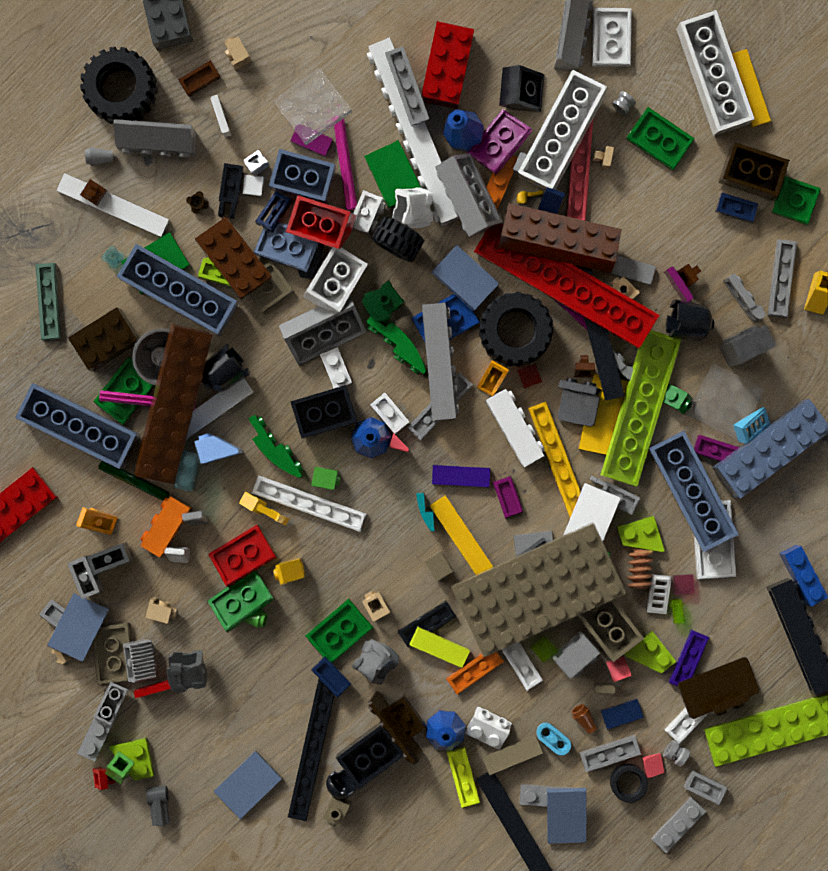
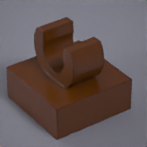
M90 179L80 196L98 206L108 190Z
M687 264L677 272L685 285L689 287L699 280L696 274L701 272L698 265L691 268Z
M581 355L579 363H575L574 377H593L595 363H589L588 355Z

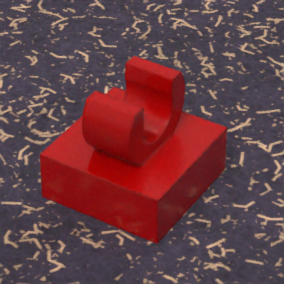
M101 767L93 768L95 788L104 790L108 789V784L115 783L114 779H107L106 769Z

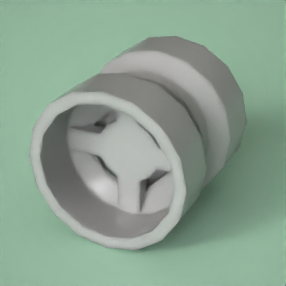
M674 740L668 744L663 753L665 758L674 760V763L679 767L686 762L690 755L688 749L681 748L679 743Z

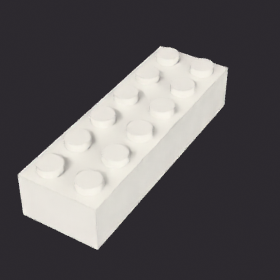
M717 10L680 22L676 30L713 136L750 124L754 120V116Z
M574 70L571 71L518 171L519 178L543 190H546L547 187L556 190L607 94V86Z

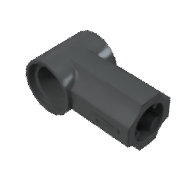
M168 787L147 788L146 799L147 804L150 805L152 826L169 824Z

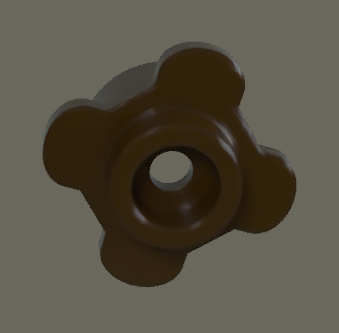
M201 191L186 199L194 214H198L201 209H207L209 206Z

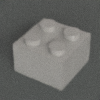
M579 632L553 654L552 658L571 679L573 676L577 678L584 671L582 668L587 664L592 665L598 659L597 655L600 653Z

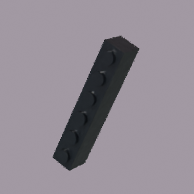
M786 578L767 586L766 588L810 693L816 696L828 691V657L825 652L822 653L820 648L822 642L812 629L814 623L810 616L807 617L805 612L807 606L797 593L799 592L797 583L792 581V579Z

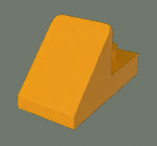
M83 507L76 525L81 528L111 535L118 517L94 508L88 509Z

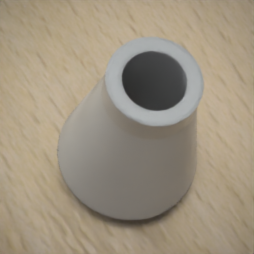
M93 147L85 149L86 165L91 164V166L113 162L112 150Z

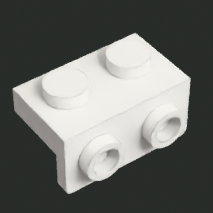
M363 190L353 213L356 215L353 228L371 235L372 231L375 232L379 223L377 218L379 214H383L386 207L385 199Z
M477 707L472 720L466 728L465 734L500 750L509 735L512 723L486 709Z

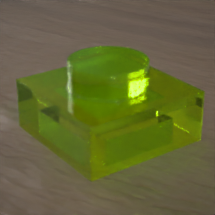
M543 636L530 647L543 663L558 651L546 636Z

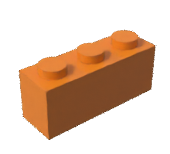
M174 496L164 499L160 506L163 509L159 515L155 514L150 522L152 527L149 531L146 530L140 539L143 541L140 546L159 558L164 556L165 549L170 546L184 523L182 514L190 513L193 508Z

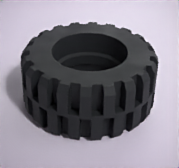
M109 47L110 51L108 52L104 49L100 50L99 56L93 55L90 58L92 62L85 64V74L81 73L80 79L83 84H80V89L84 94V101L100 119H104L110 124L114 122V119L134 121V119L138 118V120L144 118L143 113L151 111L150 105L151 103L155 104V94L158 93L157 80L152 69L142 56H139L133 50L128 51L125 47H120V50H117L116 47ZM120 70L131 72L136 79V88L133 94L122 102L108 101L102 92L106 78L113 72Z
M522 292L506 293L494 299L483 313L479 325L481 344L486 349L487 354L498 363H503L510 367L528 365L539 359L551 344L552 334L554 333L552 316L549 315V310L542 304V301L538 298L535 299L531 294H522ZM510 312L524 313L533 322L534 335L531 341L523 347H510L499 336V322Z

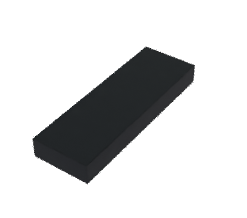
M445 600L399 629L398 633L406 646L409 647L417 627L432 633L454 619L456 615Z

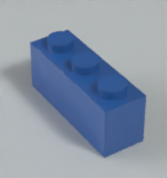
M794 545L779 553L792 580L797 583L799 593L806 605L812 607L828 598L802 546Z

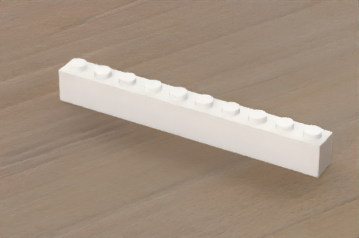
M390 37L368 46L369 53H367L370 64L374 63L376 67L374 74L377 81H381L384 88L381 90L385 100L389 99L391 105L388 106L392 117L396 116L398 120L396 127L399 134H403L405 137L403 144L406 151H410L413 158L410 161L414 170L418 169L419 183L421 187L425 186L426 190L431 191L433 194L432 205L435 210L433 211V217L436 223L440 222V225L443 226L460 219L454 212V205L451 199L445 193L443 183L437 177L435 166L440 164L441 160L425 122L411 127L385 56V52L394 50Z

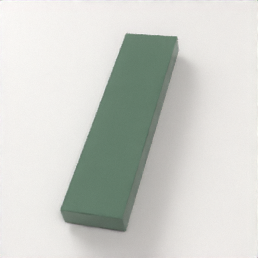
M56 263L35 264L41 340L62 339Z

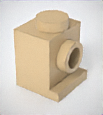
M231 37L224 42L227 47L225 53L228 59L232 61L231 63L235 70L251 62V58L239 37Z
M624 276L621 279L616 277L609 284L619 292H621L620 287L624 286L626 293L623 294L631 299H634L640 293Z
M372 590L364 595L366 599L362 602L373 622L390 613V609L380 591L375 593ZM378 601L379 606L373 607L372 602Z
M153 597L150 599L145 618L168 624L171 620L175 619L177 609L170 606V602L159 600L158 603L157 598Z

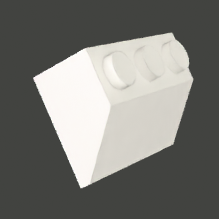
M332 247L303 297L318 307L339 313L368 264L343 248L337 249Z

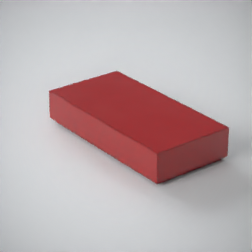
M168 680L137 688L134 691V696L136 699L171 688Z

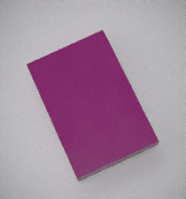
M502 109L483 132L481 143L474 145L466 153H470L475 161L497 175L532 133V129Z

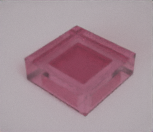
M693 574L673 575L675 595L695 593Z

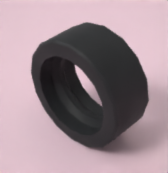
M627 763L619 765L610 776L611 789L618 799L623 802L632 803L644 797L648 788V781L646 775L638 766ZM625 772L637 774L640 779L638 790L632 794L621 792L618 788L620 775Z

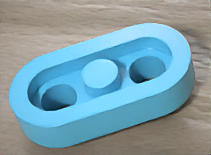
M544 722L537 727L536 734L538 739L558 755H565L570 751V740L552 724ZM544 729L549 730L548 735L542 734ZM563 741L564 746L558 747L557 743Z

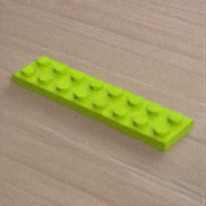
M651 330L640 349H638L633 365L634 370L631 379L628 381L600 474L601 476L632 486H638L679 350L680 339L670 338L668 335Z
M828 693L703 728L714 766L724 765L828 735Z

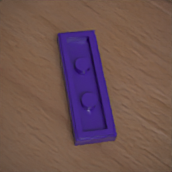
M433 465L432 484L489 487L490 468Z
M690 629L668 681L669 683L678 686L680 681L693 677L709 640L708 636Z

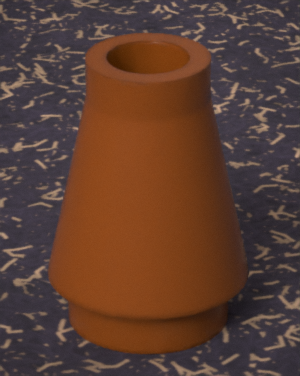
M580 704L571 711L572 718L588 734L597 729L589 707Z

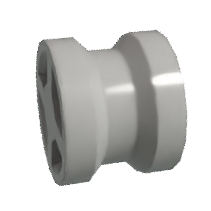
M621 91L619 98L613 101L612 106L619 113L627 115L629 108L633 107L636 101L628 93Z

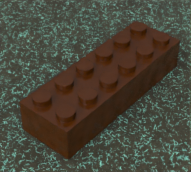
M508 203L498 247L611 273L616 263L622 229Z

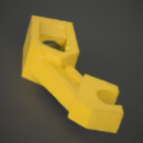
M246 491L239 504L259 515L263 513L283 525H287L289 521L288 517L266 507L267 503Z

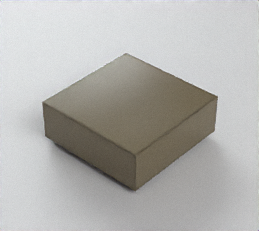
M593 683L595 693L615 694V686L612 683Z

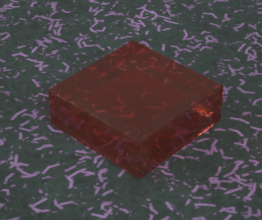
M536 364L517 371L524 389L542 382Z

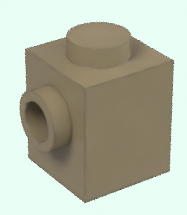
M332 796L323 814L325 823L333 827L336 825L340 827L351 801L336 799Z

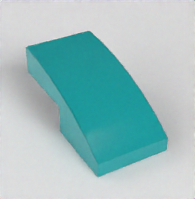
M416 493L421 516L429 530L434 531L433 511L425 512L424 493Z

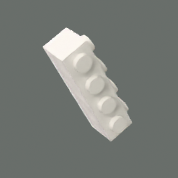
M504 389L485 400L521 465L526 467L543 457L545 449L541 442H536L533 437L535 431L530 424L526 425L524 421L526 416L521 407L517 409L514 404L516 398L513 393Z

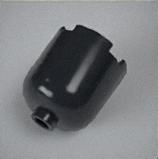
M677 299L672 301L670 308H673L671 316L667 315L666 333H669L668 337L700 341L706 338L709 332L713 330L715 324L709 308L701 304Z
M229 344L224 345L206 360L202 375L203 379L201 380L208 389L211 387L215 391L224 392L250 375L249 368L244 369L241 364L244 362L242 357L233 347L229 349Z

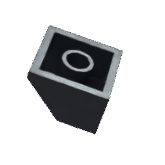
M522 65L503 67L499 106L511 110L541 112L545 74Z

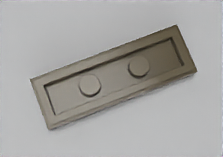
M535 735L483 756L482 759L490 776L543 754Z

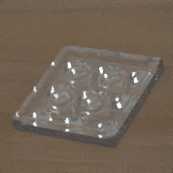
M320 68L314 70L273 100L276 107L305 145L352 113L349 105Z
M713 363L686 415L738 441L733 425L754 412L765 389Z

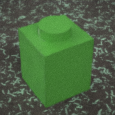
M315 467L311 486L335 490V486L339 487L341 475H338L337 470Z
M118 751L108 764L105 774L119 784H122L133 770L135 762Z

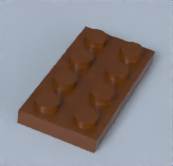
M226 217L195 238L197 244L241 300L272 278L268 270Z

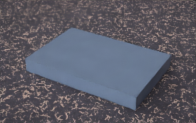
M280 222L273 232L263 228L254 250L256 256L304 272L308 271L318 242L286 233L288 225Z
M457 245L431 272L473 312L499 284Z
M73 593L47 646L83 662L109 609L86 598L81 599L79 595Z
M255 750L214 790V793L241 819L282 777Z
M586 788L547 789L548 844L586 842Z

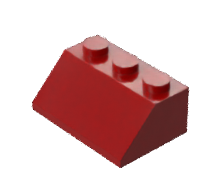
M298 195L286 233L340 249L351 234L356 215L350 211Z

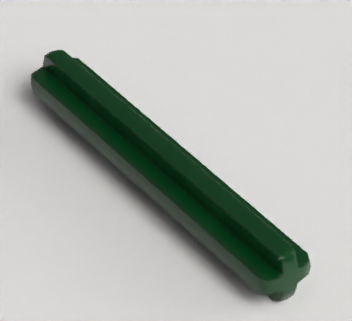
M101 461L98 466L99 470L162 501L169 496L168 491L123 469H119L104 461Z

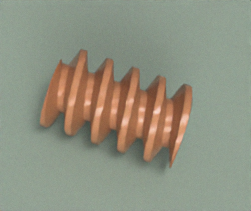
M632 549L634 552L628 554V556L634 558V560L628 561V564L633 565V568L628 569V572L633 573V575L627 577V579L633 581V583L627 584V587L649 589L646 586L651 585L652 582L646 579L651 578L652 574L647 571L652 570L653 567L647 563L653 561L652 558L648 557V555L653 554V551Z

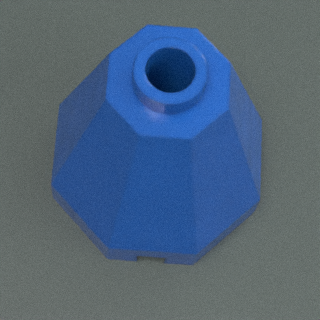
M455 110L446 119L443 135L452 149L469 151L474 145L481 143L484 126L475 112Z
M372 417L356 423L350 437L356 452L369 458L386 453L392 439L386 423ZM368 434L374 435V439L372 441H368Z
M439 710L427 720L426 738L436 750L452 751L464 741L465 723L455 711Z

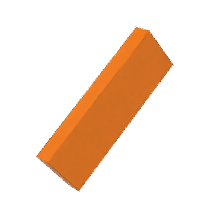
M498 652L483 657L481 653L448 676L446 680L458 695L501 665L504 660Z

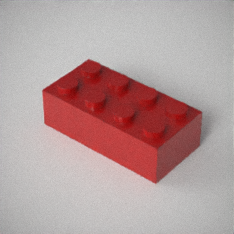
M437 21L421 93L423 102L458 109L474 29Z

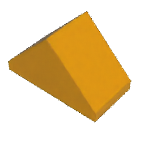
M492 360L476 388L490 396H494L509 369Z

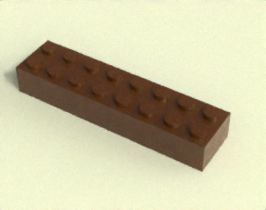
M171 323L134 469L136 477L175 484L213 336L209 332Z

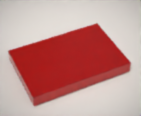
M258 524L208 554L226 587L233 585L277 558Z

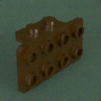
M746 657L739 658L678 683V689L688 716L691 719L708 713L716 714V716L727 713L729 708L738 709L745 706L744 703L750 701L749 697L759 693V687Z
M376 691L368 701L369 710L380 719L382 728L385 731L388 730L391 734L393 743L402 749L405 759L413 765L417 764L423 751L413 737L424 730L427 725L405 695L389 705L381 693Z

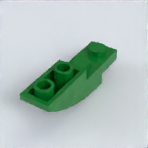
M370 316L366 322L369 325L367 329L375 335L380 333L384 336L383 341L390 346L395 344L396 347L393 353L396 355L394 358L402 364L406 362L411 365L409 369L415 374L419 375L421 373L424 375L426 372L424 363L407 335L394 323L390 322L385 327Z
M253 415L248 418L258 433L252 440L259 450L280 469L298 478L302 477L303 474L301 472L304 469L299 461L295 462L292 455L294 453L289 445L285 446L283 443L278 446L275 445L277 440L272 433L268 434L264 428L267 424L262 416Z

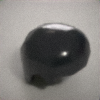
M345 770L337 773L334 771L326 779L327 790L336 799H347L357 788Z

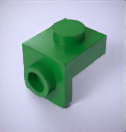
M669 384L663 403L684 415L691 408L693 398L687 392Z

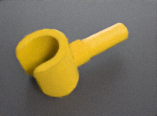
M521 191L517 194V203L525 204L528 197L543 195V191Z

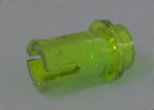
M682 599L670 600L669 606L672 608L673 623H684V602H682Z

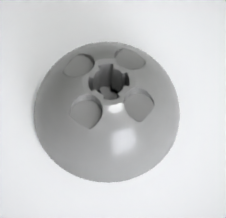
M169 329L148 331L139 338L133 349L132 360L137 374L144 381L152 385H156Z

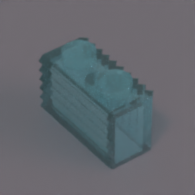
M183 450L174 488L190 492L196 490L197 476L199 475L198 472H200L199 468H201L198 453Z

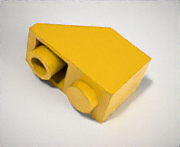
M820 270L814 273L804 310L823 315L828 306V273Z
M301 558L278 563L275 570H273L275 579L280 582V585L306 576Z

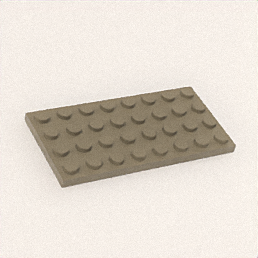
M594 522L451 586L483 657L626 594Z

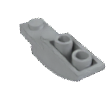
M110 682L77 754L96 762L117 719L128 689Z

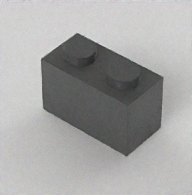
M127 542L87 556L93 575L134 560Z

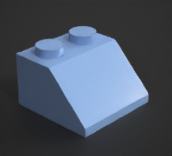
M210 433L199 436V440L195 441L201 464L211 463L243 453L242 449Z

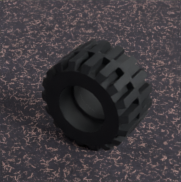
M383 217L371 237L384 250L410 262L414 261L425 242L419 233L390 217Z

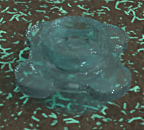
M109 246L108 250L102 254L101 259L110 264V267L114 269L117 268L120 260L124 259V254L118 252L115 246Z

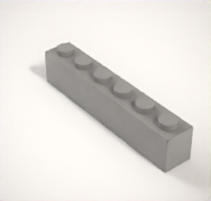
M445 303L422 305L432 421L456 419V415L459 414L458 403H454V396L457 395V385L452 382V376H456L455 365H451L450 357H454L453 345L449 346L452 330L451 326L447 327V319H450V308L446 307Z

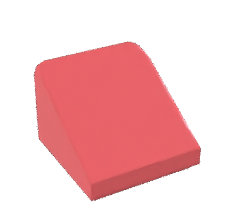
M393 433L390 448L404 452L409 451V448Z
M624 656L619 657L614 662L611 660L606 662L613 682L632 676Z
M661 753L642 757L647 778L664 773Z

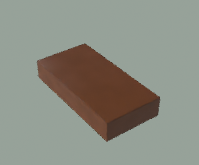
M210 60L178 80L188 97L220 79L221 76Z

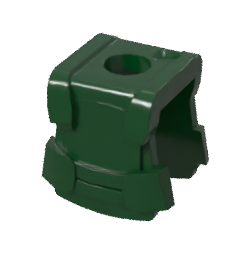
M389 280L379 289L365 293L362 299L368 313L376 321L383 322L384 324L392 317L390 314L395 309H399L406 304Z

